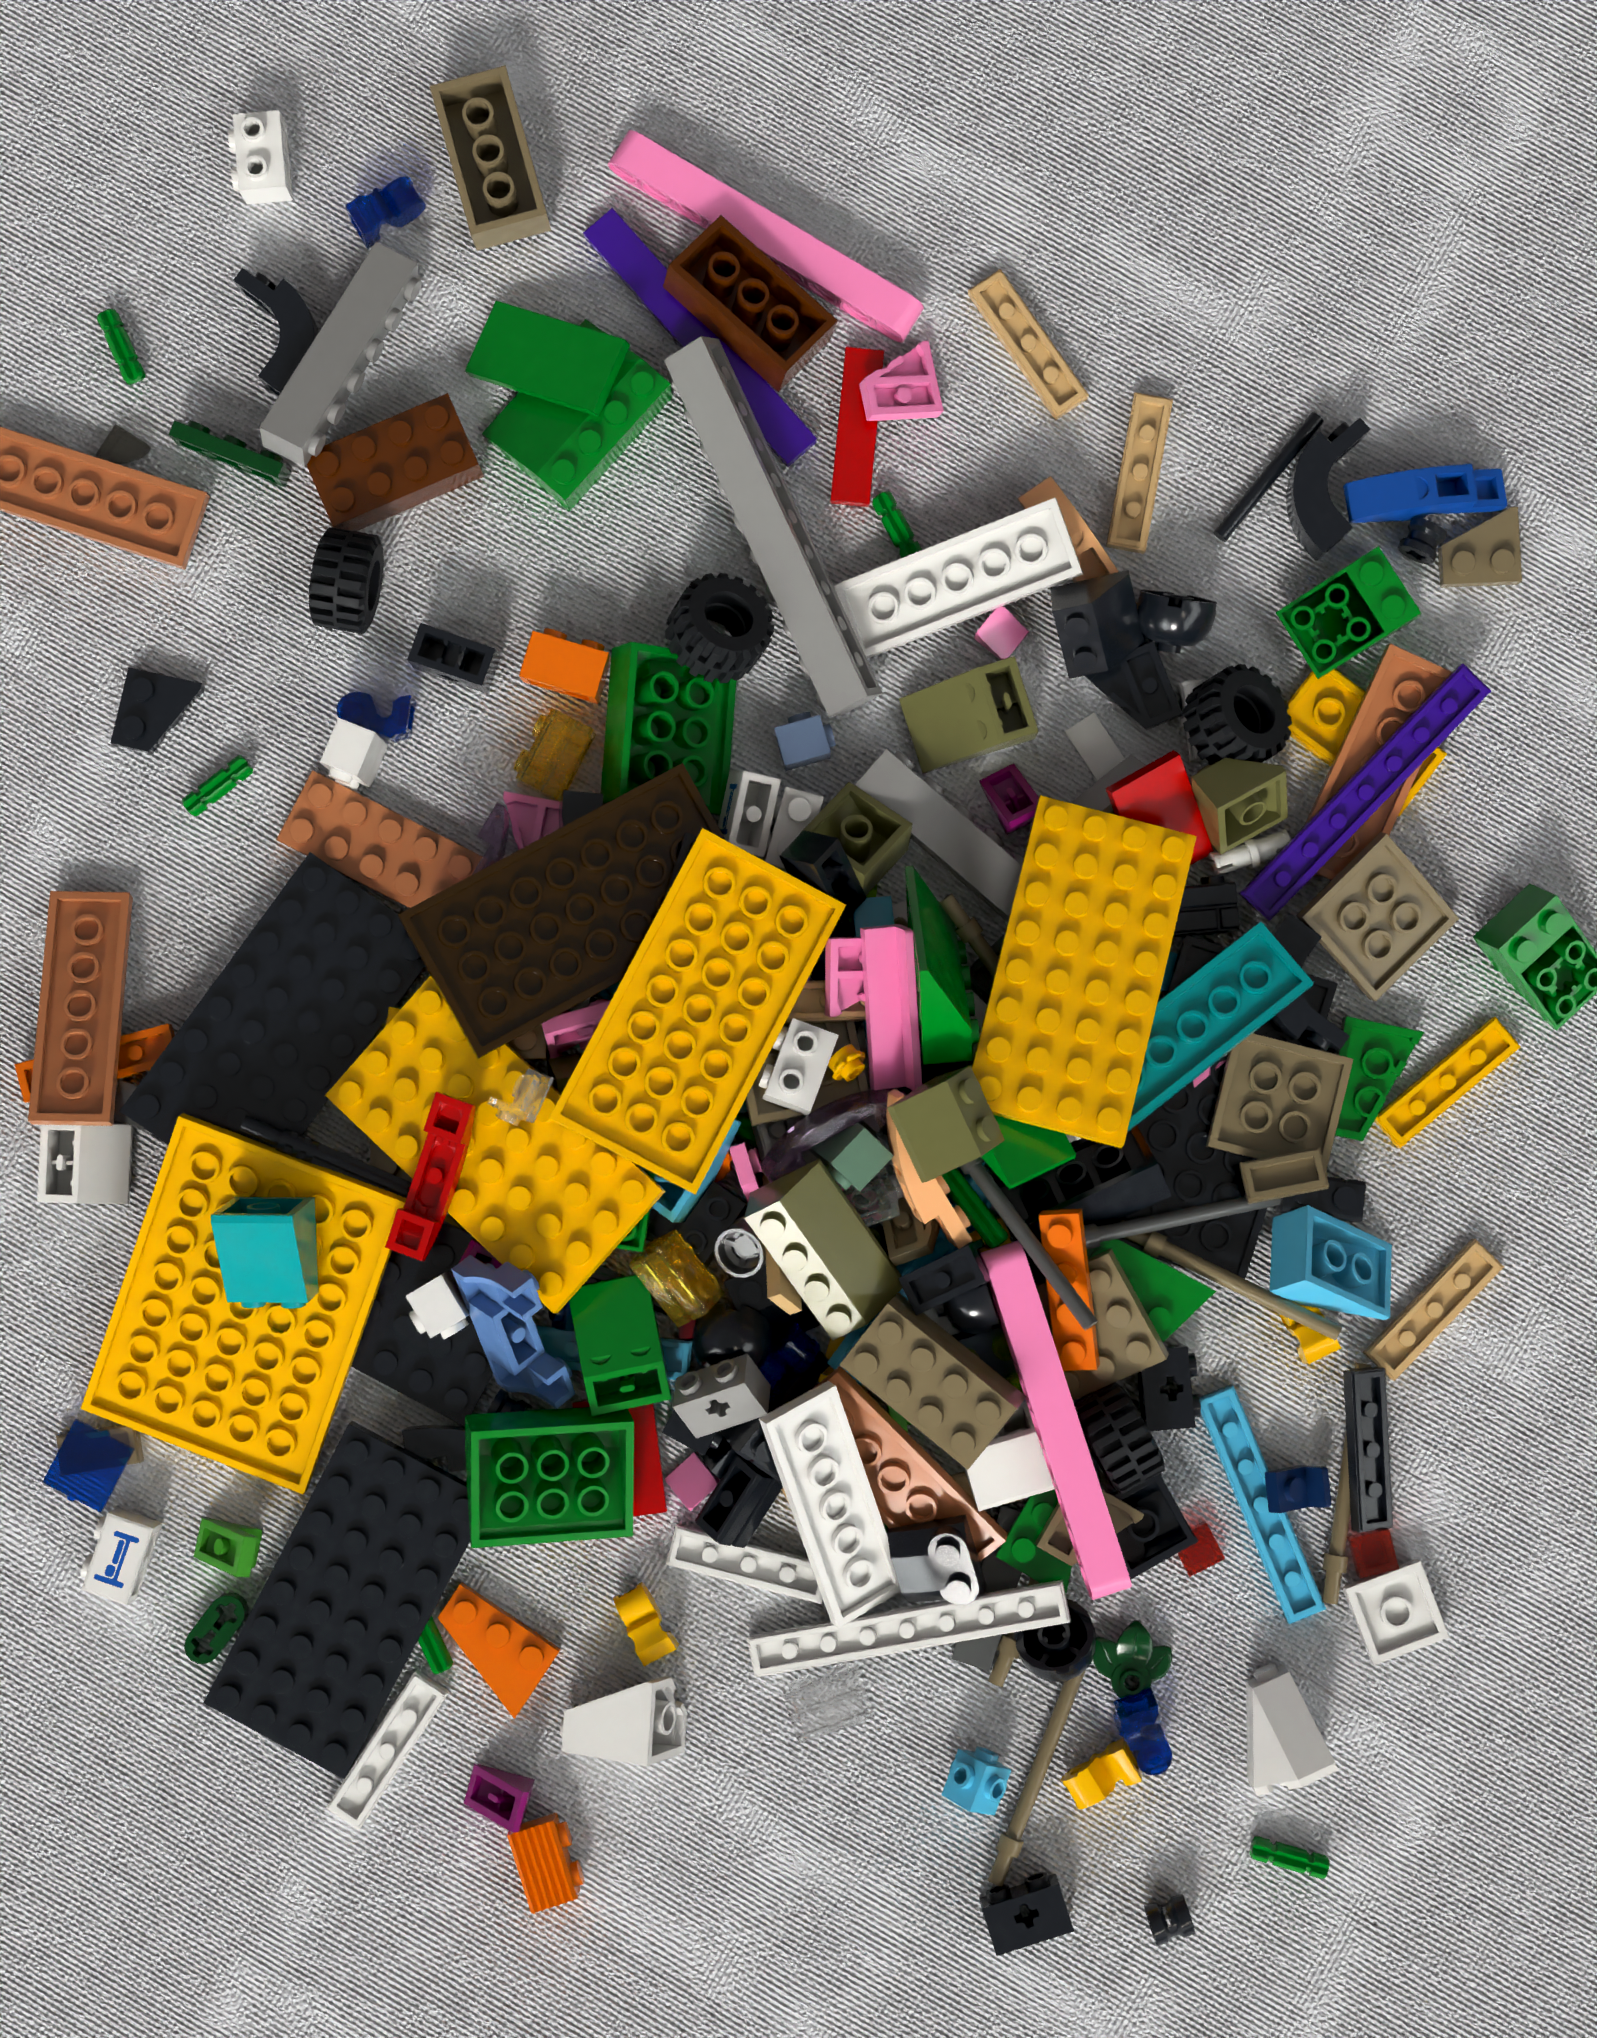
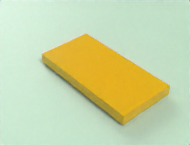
M1336 669L1319 679L1311 671L1287 702L1289 706L1287 714L1291 716L1292 725L1288 726L1291 731L1290 736L1331 767L1365 691ZM1437 747L1423 761L1398 817L1447 755L1441 748Z

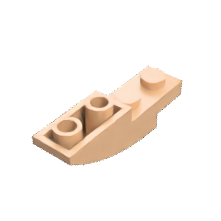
M1051 476L1017 498L1023 509L1052 498L1057 499L1083 571V575L1072 579L1073 582L1119 572L1088 525Z
M896 1089L888 1092L887 1107L905 1095ZM887 1109V1136L890 1152L894 1155L892 1158L894 1170L904 1197L914 1216L924 1224L935 1218L948 1241L958 1249L973 1241L966 1228L971 1226L969 1219L959 1205L952 1207L946 1197V1194L951 1192L942 1175L928 1182H921Z

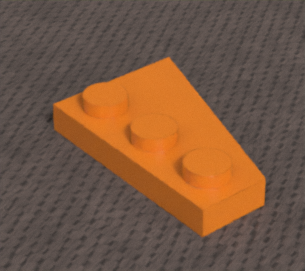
M463 1582L460 1583L438 1616L440 1622L515 1719L561 1649Z

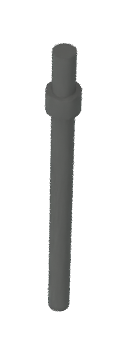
M979 1157L960 1166L959 1168L965 1175L970 1174L1082 1328L1086 1331L1098 1322L1096 1317L983 1166L984 1160Z
M1242 1196L1102 1226H1096L1095 1223L1084 1225L1086 1248L1099 1247L1100 1242L1280 1205L1281 1198L1248 1204L1247 1197Z

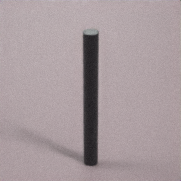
M1312 412L1216 528L1213 533L1218 539L1223 542L1228 540L1319 429L1324 420L1318 414Z

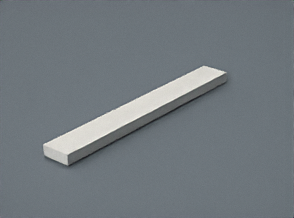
M1063 1580L978 1594L975 1600L966 1605L952 1604L946 1600L860 1615L840 1628L836 1627L831 1621L753 1634L747 1637L754 1677L756 1678L1070 1623L1071 1618Z

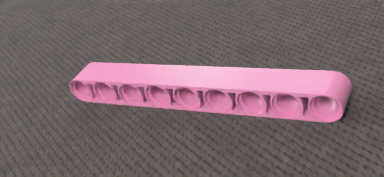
M628 130L608 162L609 169L618 177L705 229L722 215L797 284L894 341L904 342L924 309L922 303L910 293L636 131Z
M1017 1240L981 1252L980 1258L991 1279L988 1281L992 1298L1023 1394L1026 1396L1025 1400L1090 1598L1095 1600L1131 1588L1129 1573L1024 1249Z

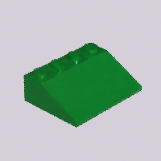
M587 319L579 325L605 333ZM628 350L599 417L519 392L484 430L482 436L570 512L673 398L671 383L641 357Z
M629 642L613 647L611 652L600 794H603V805L683 763L711 815L720 816L730 772L737 681L731 678L728 683L720 684L717 678L711 683L704 681L703 675L698 674L695 677L688 673L690 671L689 667L686 665L681 667L676 661L678 655L671 654L669 648L637 642Z
M905 866L908 928L913 930L919 1037L923 1065L972 1061V1044L979 1042V1027L977 1019H970V1016H975L973 992L965 991L971 990L969 966H961V964H967L966 945L961 940H957L955 924L913 866Z
M590 1407L465 1415V1455L471 1548L633 1536L634 1420L628 1409L596 1416L591 1415Z

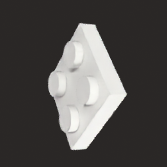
M1418 1559L1342 1586L1368 1657L1373 1665L1449 1638L1422 1563Z

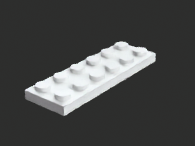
M1052 498L834 585V588L868 659L1081 576L1083 571L1056 498Z
M827 1381L759 1418L831 1623L840 1628L900 1593L901 1590L890 1558L888 1536L837 1387L830 1381Z

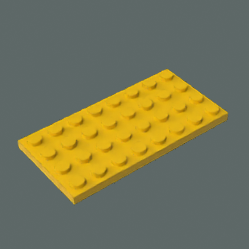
M1039 796L979 1035V1042L977 1043L971 1067L977 1081L981 1085L993 1115L1118 1148L1124 1146L1197 836L1057 799Z
M702 828L549 1119L696 1195L846 904Z
M430 975L325 1096L412 1179L428 1134L423 1129L435 1093L441 1092L476 1105L467 1155L448 1213L502 1265L508 1261L521 1271L526 1269L531 1272L539 1283L540 1288L537 1292L541 1302L552 1313H558L666 1191L637 1164L549 1119L561 1093L508 1044L477 1059Z

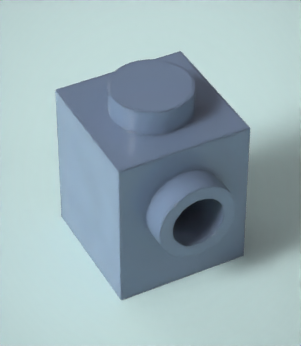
M810 712L796 714L788 718V724L774 727L785 771L830 759V748L836 746L830 723L823 725L820 715L811 717Z

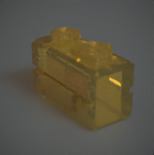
M551 708L548 716L541 714L532 731V736L536 737L530 751L522 750L516 760L514 770L518 772L516 780L520 784L551 800L560 801L563 790L569 789L596 733L591 727Z
M676 1229L663 1235L661 1238L659 1237L649 1242L645 1246L644 1252H639L629 1263L630 1268L677 1327L689 1323L692 1319L695 1320L704 1316L724 1294L716 1277L708 1272L694 1254L691 1245L683 1240Z

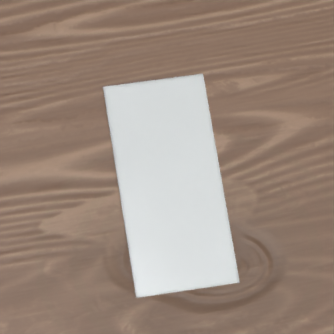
M1095 713L1090 714L1065 731L1097 781L1125 760Z

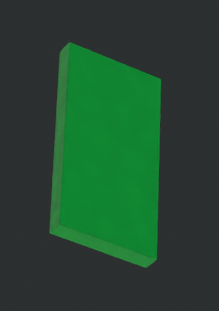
M495 301L465 372L470 377L599 417L630 344L625 339Z

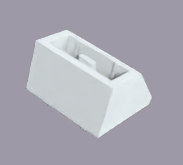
M113 1124V1126L41 1125L37 1202L130 1204L133 1126Z
M1026 1401L1021 1403L968 1470L964 1467L978 1512L1054 1489Z

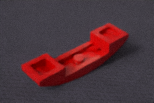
M441 1092L435 1093L423 1129L428 1134L404 1207L397 1209L385 1248L419 1261H425L441 1229L459 1182L471 1138L476 1105Z

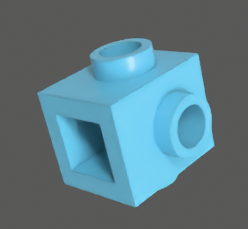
M979 1746L976 1747L975 1752L958 1749L956 1757L951 1763L950 1773L941 1795L969 1812L995 1816L1000 1800L1005 1794L1007 1781L1012 1769L998 1762L999 1755L989 1749Z

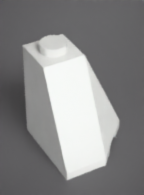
M1274 1663L1253 1672L1254 1677L1246 1681L1247 1779L1257 1796L1271 1793L1273 1791L1272 1785L1274 1784L1287 1786L1288 1790L1302 1788L1338 1771L1339 1769L1290 1672L1283 1664L1276 1667Z
M664 1676L565 1710L560 1724L561 1752L642 1766H650L685 1753L687 1710L683 1702L675 1701L672 1693H674L676 1686L672 1677Z

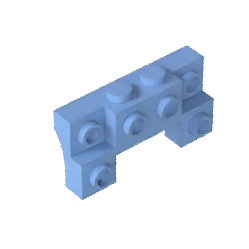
M471 1255L453 1267L451 1270L497 1384L508 1392L536 1395L556 1409L574 1396L576 1393L570 1380L572 1376L570 1367L562 1358H553L545 1352L536 1324L533 1321L532 1316L543 1308L537 1292L540 1288L539 1283L533 1274L526 1269L521 1271L508 1261L496 1269L492 1264H483Z

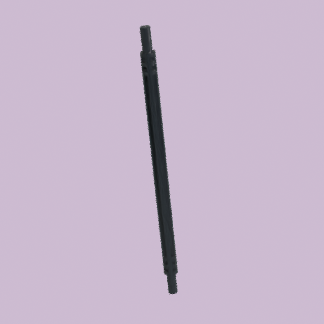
M248 1115L245 1116L242 1122L241 1131L276 1145V1150L342 1173L407 1198L411 1182L288 1128L282 1131ZM447 1212L443 1223L470 1234ZM600 1265L584 1284L625 1275ZM650 1287L655 1311L682 1322L686 1321V1314L690 1309L656 1294V1289Z

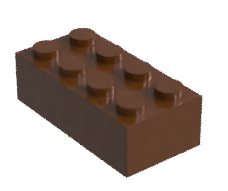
M722 215L669 264L663 288L778 392L829 343L838 322L836 318Z
M448 393L324 445L321 453L317 457L312 455L307 463V468L332 526L350 531L366 528L484 477Z

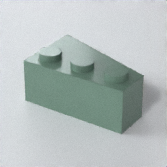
M839 1109L803 1116L795 1124L799 1142L817 1159L822 1161L838 1186L845 1191L850 1187L860 1192L894 1156L861 1124L848 1115H845L843 1118L840 1115L841 1111Z

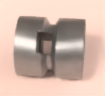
M746 1212L717 1238L714 1246L715 1257L720 1267L726 1273L741 1278L754 1275L766 1263V1248L744 1219Z

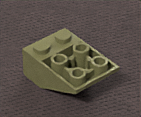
M1015 656L977 667L899 699L922 774L1034 740L1039 732Z

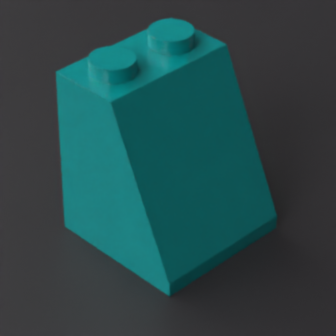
M234 1197L211 1214V1225L227 1302H241V1307L244 1308L263 1307L266 1305V1302L281 1303V1307L292 1309L306 1306V1303L319 1293L315 1197Z

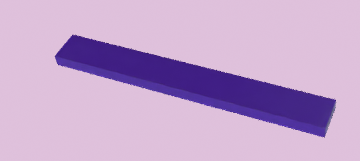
M613 208L583 232L587 242L681 348L700 336L719 339L663 288L667 269ZM719 339L768 446L789 467L817 443V438L773 388Z
M1459 664L1241 890L1239 895L1266 921H1270L1477 707L1491 690L1465 664Z

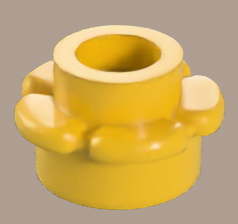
M852 1044L839 1049L830 1058L828 1067L834 1072L832 1075L833 1079L841 1080L844 1078L848 1082L859 1076L865 1068L863 1064L866 1056L865 1053L860 1050L857 1051Z

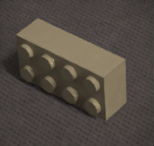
M506 65L431 85L430 90L476 251L551 231Z
M897 1293L886 1304L839 1364L967 1470L1026 1398L1021 1391L925 1313L916 1316L909 1300L900 1293Z

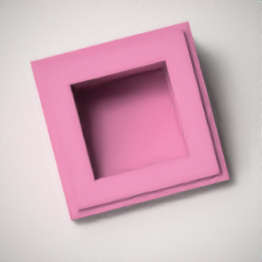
M1001 606L991 613L976 632L974 639L997 658L1003 660L1010 657L1029 631L1004 606Z
M695 1452L689 1455L664 1478L689 1511L708 1496L720 1481Z

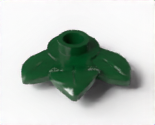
M1134 1620L1119 1636L1117 1644L1107 1638L1096 1637V1652L1093 1662L1100 1674L1111 1679V1686L1119 1698L1134 1702L1141 1700L1148 1694L1152 1682L1166 1675L1171 1667L1172 1650L1170 1646L1165 1645L1153 1647L1149 1632L1138 1620ZM1129 1675H1136L1139 1678L1138 1685L1134 1688H1127L1124 1684L1126 1677Z

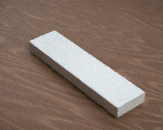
M676 1524L666 1565L819 1604L822 1603L823 1598L808 1557L748 1542L745 1548L721 1545L715 1542L703 1530Z
M416 1669L326 1809L357 1830H360L450 1691Z

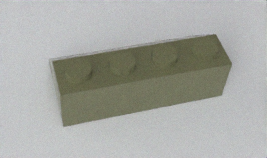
M820 1159L750 1193L744 1219L832 1340L867 1325L902 1289L898 1279L902 1275Z

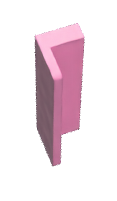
M901 924L860 928L870 1088L882 1090L907 1087L914 1091L922 1086L913 930Z

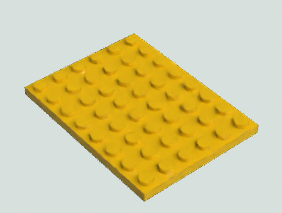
M182 1113L177 1118L81 1409L304 1495L309 1488L392 1250L385 1248L397 1209L404 1207L406 1198L342 1173L277 1151L274 1147ZM234 1197H315L319 1293L306 1303V1306L292 1309L281 1307V1303L266 1302V1305L263 1307L244 1308L241 1307V1302H227L211 1225V1214Z

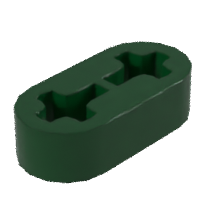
M230 1592L223 1594L209 1606L185 1640L184 1649L191 1661L197 1664H206L212 1662L222 1653L248 1616L249 1607L247 1601L241 1595ZM235 1604L234 1614L238 1617L237 1620L230 1618L223 1626L218 1624V1620L224 1613L220 1605ZM212 1630L216 1633L209 1644L213 1652L206 1650L204 1653H200L197 1650L200 1643L196 1640V1637L202 1639Z

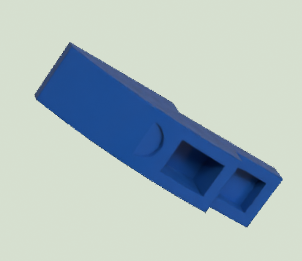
M1472 464L1437 466L1394 472L1348 482L1343 486L1349 523L1411 521L1412 518L1416 517L1424 519L1429 514L1499 512L1508 506L1502 468L1473 470Z

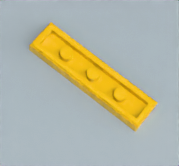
M1495 1016L1491 1017L1378 1113L1375 1123L1397 1148H1401L1521 1046Z

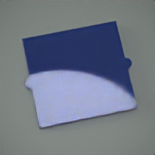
M75 1419L42 1482L68 1495L67 1499L69 1501L77 1500L101 1513L135 1449L111 1437L109 1430L100 1431L79 1419Z

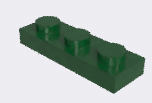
M174 420L168 435L178 446L284 488L286 487L291 473L282 463L283 458L265 449H261L259 454L246 449L247 444L230 435H225L224 439L210 435L211 430L208 427L195 421L189 420L188 424L185 425Z

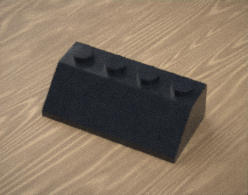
M1137 1125L1127 1132L1122 1148L1084 1138L1071 1142L1076 1153L1075 1159L1012 1189H1009L1004 1182L994 1178V1181L1041 1244L1038 1215L1043 1210L1082 1209L1084 1225L1095 1223L1096 1226H1102L1119 1221L1171 1196L1161 1169ZM1008 1227V1230H1009V1232H1010V1234H1011L1013 1240H1014V1241H1017L1018 1239L1015 1237V1235L1012 1233V1231H1011V1230L1009 1229V1227ZM1024 1249L1028 1262L1033 1261Z

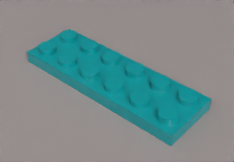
M1259 922L1157 1003L1128 1131L1314 984L1262 922Z

